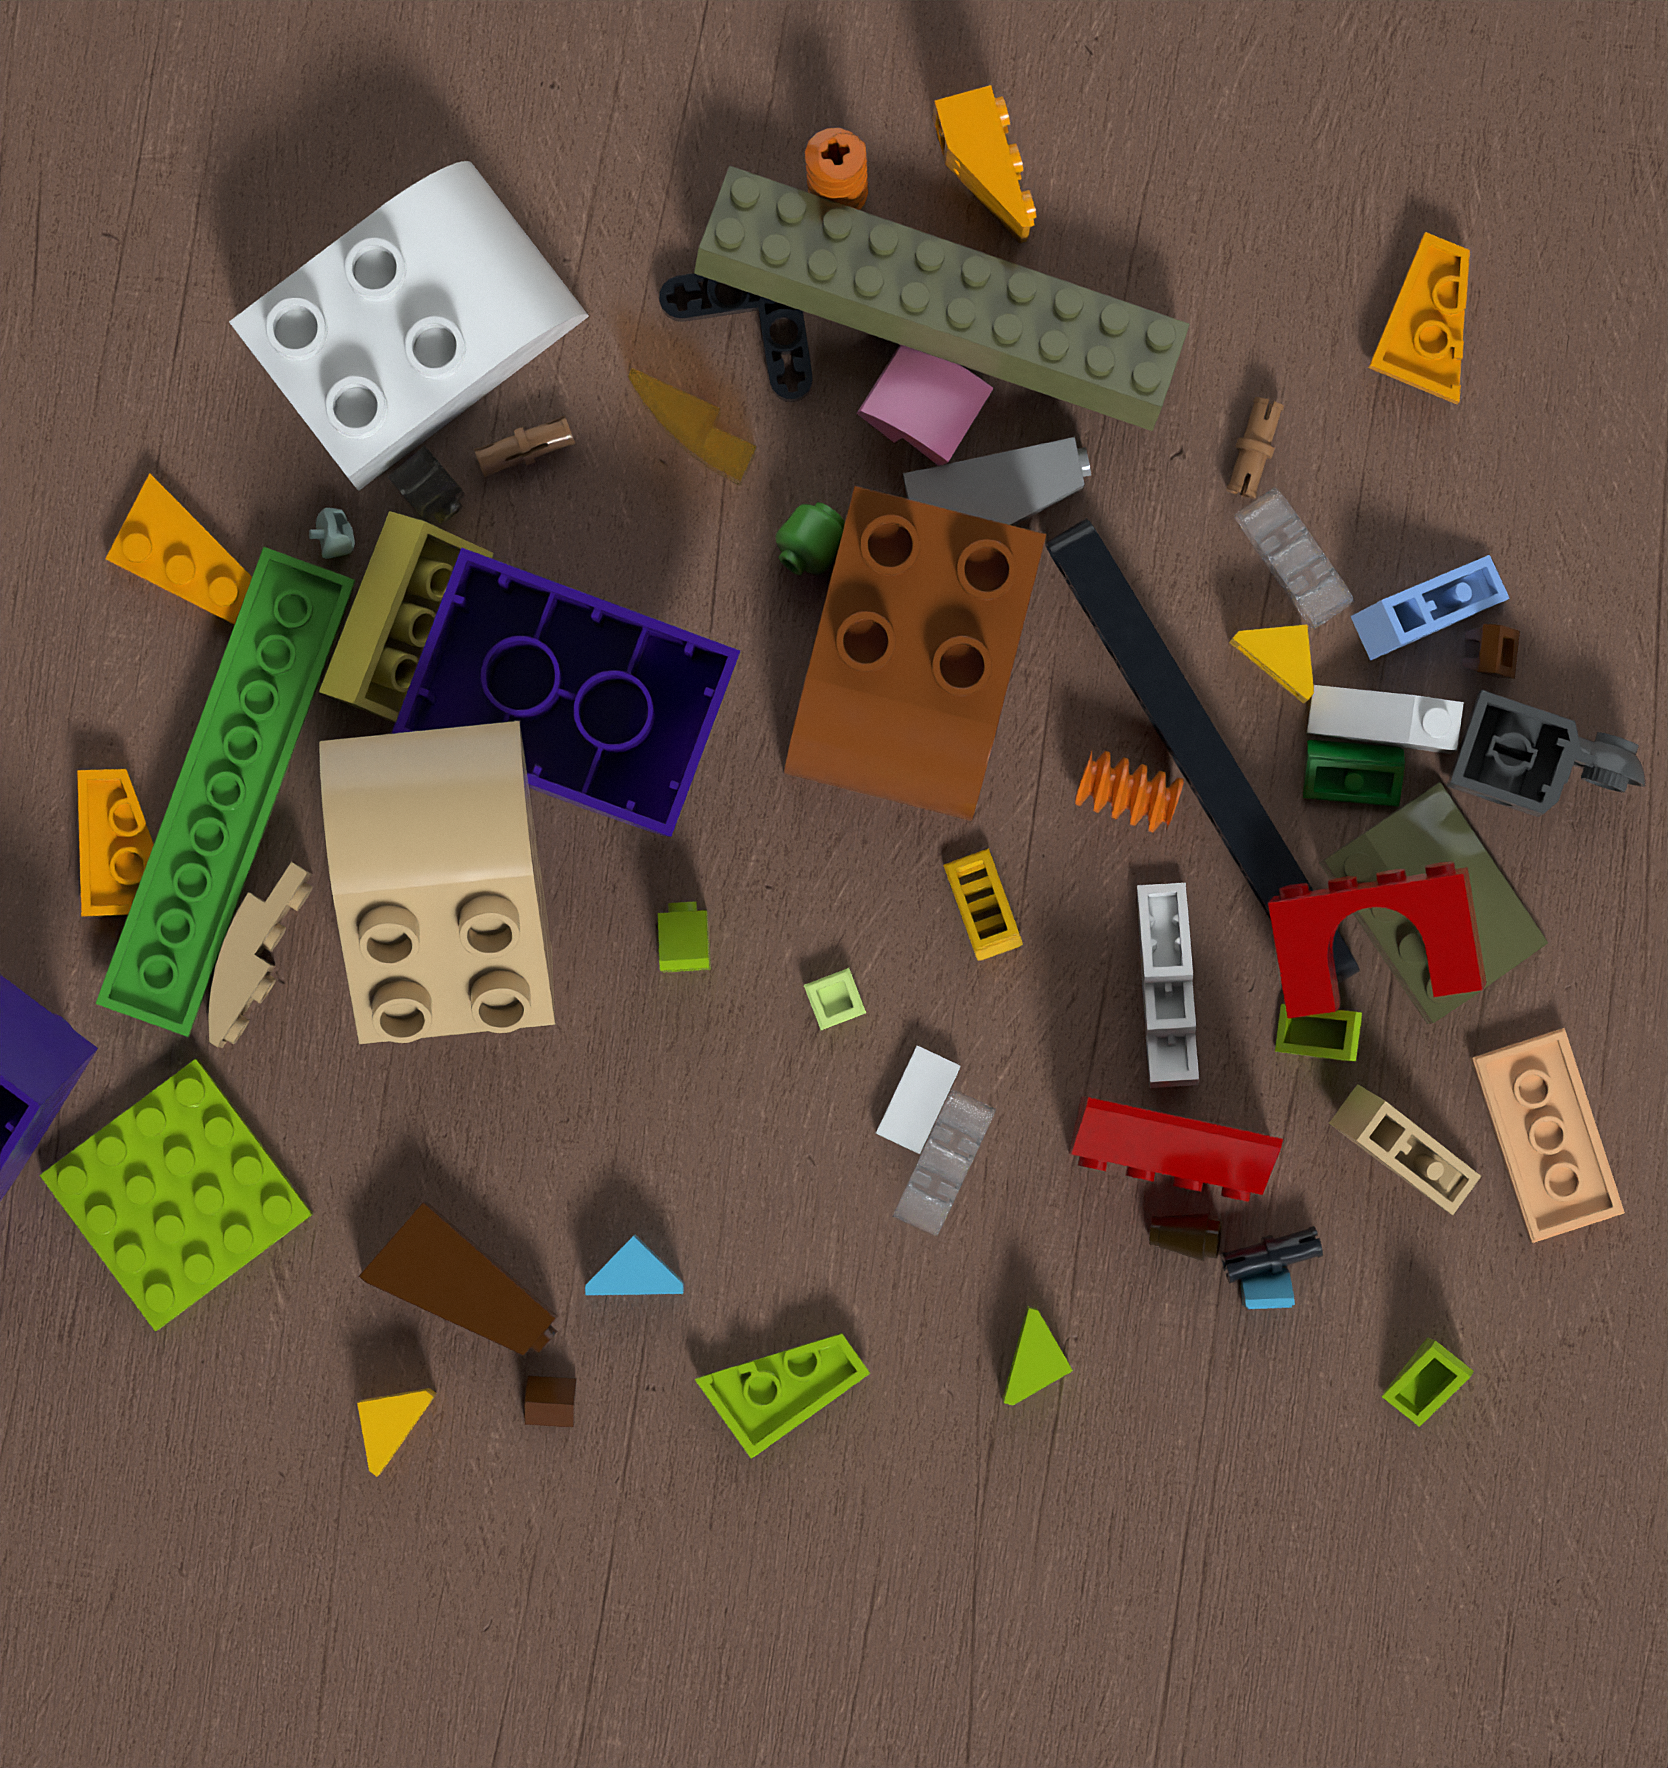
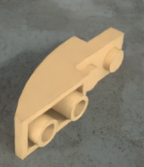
M293 862L289 864L266 901L252 893H247L225 936L215 966L208 1013L209 1042L216 1047L223 1048L227 1041L233 1045L237 1042L250 1021L244 1017V1014L253 1000L261 1004L276 982V979L270 975L276 966L262 958L260 954L264 948L271 952L276 947L286 931V927L280 923L290 908L296 911L301 908L313 889L307 883L312 874Z

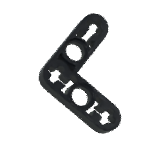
M694 273L669 278L663 284L659 294V302L665 315L674 321L687 322L759 311L769 383L772 392L785 402H797L809 394L812 388L813 374L802 310L778 309L766 314L765 306L775 307V301L743 291V295L737 303L732 305L723 304L715 296V288L719 282ZM708 281L707 296L712 308L702 309V299L689 301L687 303L688 310L678 311L677 305L674 303L668 304L667 298L675 295L676 287L684 286L686 294L701 293L698 283ZM779 319H789L797 326L798 335L788 345L777 344L770 336L772 324ZM801 349L803 357H793L795 373L799 375L804 374L805 381L798 383V391L788 392L785 384L778 385L777 378L785 375L784 360L782 358L774 362L772 354L788 355Z

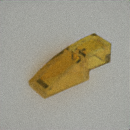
M632 368L628 375L629 383L644 407L664 432L697 461L714 473L741 487L756 456L757 446L716 428L721 416V409Z

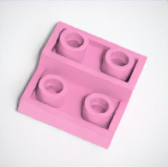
M899 344L856 414L894 443L903 438L940 466L949 462L992 392L993 387L961 365Z

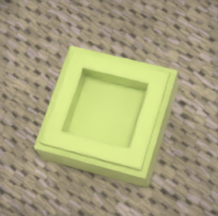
M849 968L804 985L821 1030L866 1014Z

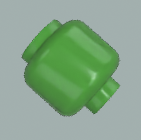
M817 502L815 505L802 504L797 507L775 535L776 544L782 552L778 557L780 562L797 575H802L804 571L815 575L824 573L836 559L845 525L844 519L835 510L821 502Z

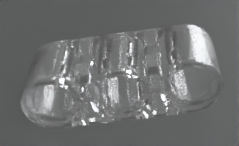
M1273 487L1234 514L1237 523L1303 619L1313 630L1354 603L1352 594L1289 502L1276 487Z
M953 1088L951 1089L899 1200L893 1217L931 1235L938 1236L992 1121L996 1108Z

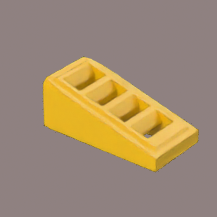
M989 848L943 864L977 960L981 961L1022 946L1021 936ZM986 868L988 876L964 885L960 884L958 878ZM993 887L995 894L967 904L965 897ZM998 906L1000 907L1002 913L974 922L973 915ZM1005 925L1007 926V931L980 940L979 934Z

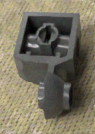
M1481 690L1476 696L1446 786L1540 817L1559 801L1563 786L1568 782L1573 766L1583 769L1582 780L1621 793L1626 791L1628 784L1645 787L1646 780L1643 766L1636 756L1639 745L1601 732H1597L1595 741L1579 737L1576 723L1573 720Z

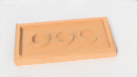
M1565 1028L1471 1057L1476 1078L1530 1243L1624 1214L1619 1193Z

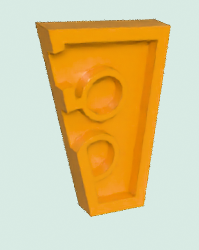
M1427 232L1423 234L1368 368L1457 405L1460 402L1461 360L1463 359V329L1467 301L1469 249Z
M150 473L105 558L107 561L233 625L236 623L252 576Z
M127 769L77 770L81 917L128 915L154 846Z

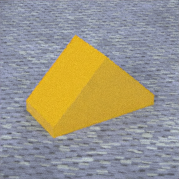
M1307 624L1238 631L1229 643L1303 704L1314 694Z
M430 1388L364 1399L357 1403L369 1472L376 1477L383 1472L436 1396V1392Z

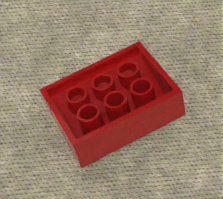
M1081 1096L1069 1154L1079 1156L1078 1166L1106 1171L1108 1162L1127 1166L1125 1176L1154 1182L1155 1173L1175 1176L1173 1186L1201 1192L1204 1182L1222 1186L1220 1196L1249 1202L1251 1193L1263 1195L1280 1153L1283 1139Z

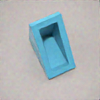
M636 1235L585 1285V1295L684 1293V1281Z

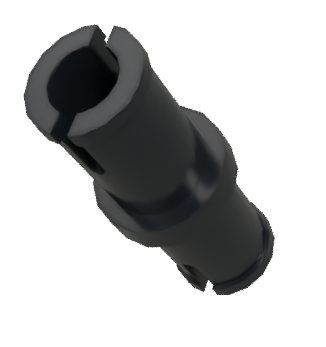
M1312 1226L1306 1230L1275 1239L1272 1235L1264 1236L1261 1238V1243L1227 1253L1222 1252L1220 1254L1224 1271L1228 1272L1226 1273L1228 1282L1233 1283L1235 1280L1270 1271L1272 1275L1282 1272L1283 1266L1314 1257H1322L1323 1250L1320 1238L1316 1239L1315 1237L1318 1236L1316 1228Z

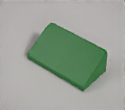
M1308 740L1302 796L1306 799L1399 807L1405 770L1404 749L1391 746Z

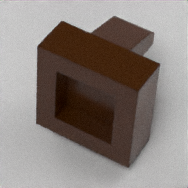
M1483 624L1480 628L1468 630L1465 633V639L1480 642V654L1473 659L1463 658V666L1492 677L1515 679L1520 631L1497 624Z

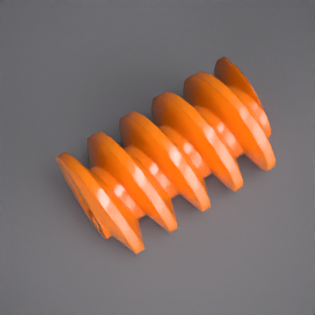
M827 128L816 133L808 141L805 149L808 193L860 210L865 205L868 197L866 144L858 136L842 128Z
M1091 751L1075 794V805L1081 806L1089 796H1092L1093 811L1099 813L1109 802L1111 803L1113 819L1117 820L1125 809L1130 810V825L1136 826L1145 815L1148 816L1149 832L1154 833L1162 822L1166 823L1167 830L1184 785V779L1177 777L1167 788L1166 774L1163 771H1158L1151 781H1148L1147 765L1140 764L1131 775L1129 774V759L1123 757L1112 768L1110 752L1104 751L1096 761H1092Z

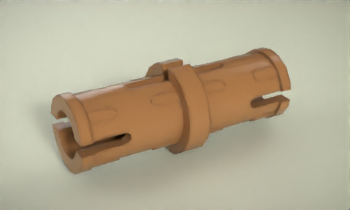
M1254 397V404L1244 437H1239L1235 448L1239 450L1229 485L1226 488L1228 492L1235 495L1242 491L1241 496L1250 499H1256V492L1266 459H1271L1275 448L1271 446L1280 414L1284 409L1282 404L1275 401L1269 404L1267 409L1269 399Z
M562 415L560 418L525 431L523 427L514 429V435L482 447H476L474 451L483 475L486 478L491 474L523 462L527 466L536 463L535 458L569 445H575V441L566 417Z

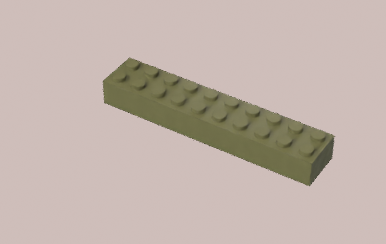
M733 166L728 168L698 248L694 274L1153 431L1162 409L1190 326L1189 323Z

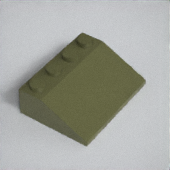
M1439 782L1319 862L1330 880L1356 876L1358 884L1377 881V873L1394 869H1405L1406 876L1425 874V866L1440 862L1453 861L1455 869L1468 867L1487 981L1485 989L1544 947L1548 942L1441 782ZM1365 908L1353 913L1426 1024L1435 1023L1481 992L1475 991L1433 997L1425 944L1416 926L1402 914L1387 908Z

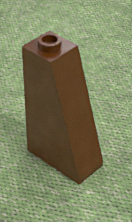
M427 1201L419 1206L359 1275L364 1282L521 1355L526 1354L531 1347L539 1353L558 1332L551 1326L558 1316Z

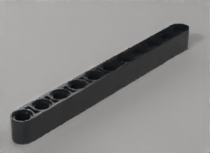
M1085 518L1045 542V546L1271 921L1268 902L1274 896L1280 895L1279 888L1303 883L1308 884L1309 891H1313V888L1101 537L1088 518ZM1336 930L1333 940V957L1339 984L1358 973L1360 969L1338 930Z

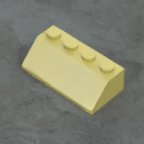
M389 511L319 692L396 723L461 547L492 558L493 553L425 521Z

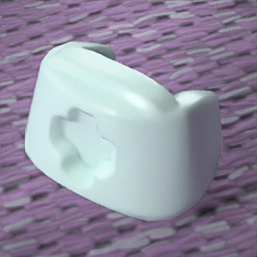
M324 508L317 516L316 529H310L309 538L320 540L322 557L325 559L350 554L354 549L355 540L352 527L347 521L345 513L341 509Z

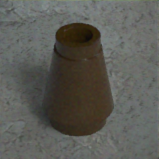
M1210 1213L1163 1217L1153 1216L1149 1245L1159 1246L1160 1248L1203 1262L1206 1257L1217 1258L1221 1242L1222 1220L1212 1219Z

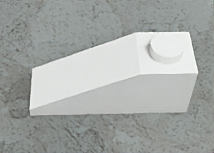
M1314 685L1306 733L1451 754L1457 751L1464 702L1417 695Z

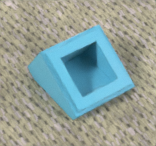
M1282 1268V1272L1272 1275L1270 1271L1242 1278V1305L1247 1309L1292 1308V1305H1295L1289 1270Z

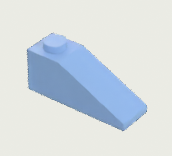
M1487 555L1385 598L1350 617L1369 659L1373 660L1510 598L1491 556Z

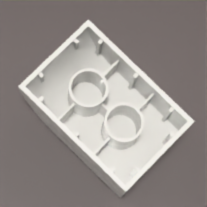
M461 161L430 174L393 197L234 317L229 323L352 484L360 491L588 318L589 315L470 161Z

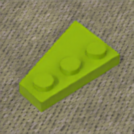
M843 1333L697 1377L695 1381L752 1459L870 1374V1371Z

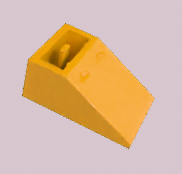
M989 85L935 100L932 119L945 165L1019 243L1027 242L1030 227L1035 226L1034 219L1037 216L1030 191L1021 192L1018 180L1022 179L1023 165L1017 144L1008 145L1005 134L1009 133L1007 125H1010V119L1003 96L995 98L992 86Z

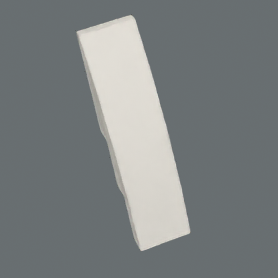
M1186 883L1137 885L1150 1088L1198 1085L1199 1071L1195 1035L1196 1018L1192 982L1193 965Z

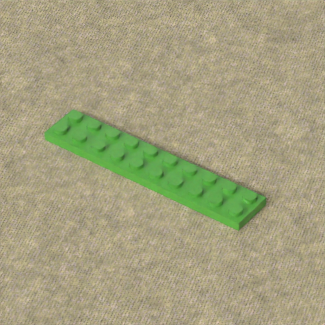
M263 547L98 995L97 1005L186 1037L190 1036L218 960L223 941L233 919L355 586V579Z

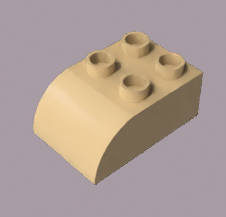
M520 721L319 741L321 795L329 874L359 1044L387 1041L409 1043L427 1037L486 1031L507 1033L519 1028L555 1025L552 944Z

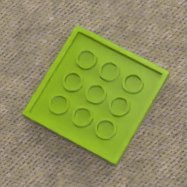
M194 1059L39 1175L155 1332L313 1215V1212L199 1059Z

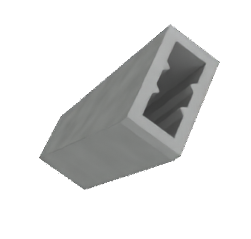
M1075 437L903 473V481L907 499L1015 526L1082 490L1085 485L1083 477L1091 476V469L1086 447L1077 449Z

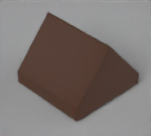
M528 1375L525 1395V1425L574 1427L577 1378Z

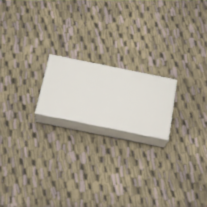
M916 1046L876 1134L920 1154L961 1066L922 1047Z

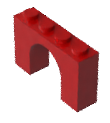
M1449 861L1425 866L1426 873L1406 876L1405 869H1394L1379 872L1376 874L1377 881L1358 884L1356 876H1348L1327 881L1328 888L1309 891L1307 883L1279 888L1280 895L1274 896L1268 902L1287 1018L1330 1013L1338 1010L1341 1005L1333 957L1334 935L1340 922L1347 916L1358 910L1372 907L1394 910L1408 918L1416 926L1425 944L1433 997L1482 991L1487 981L1468 867L1455 869L1454 862Z

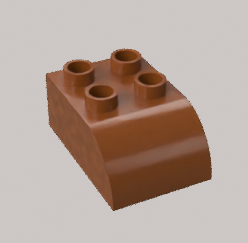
M854 486L800 698L784 774L972 821L1047 534Z

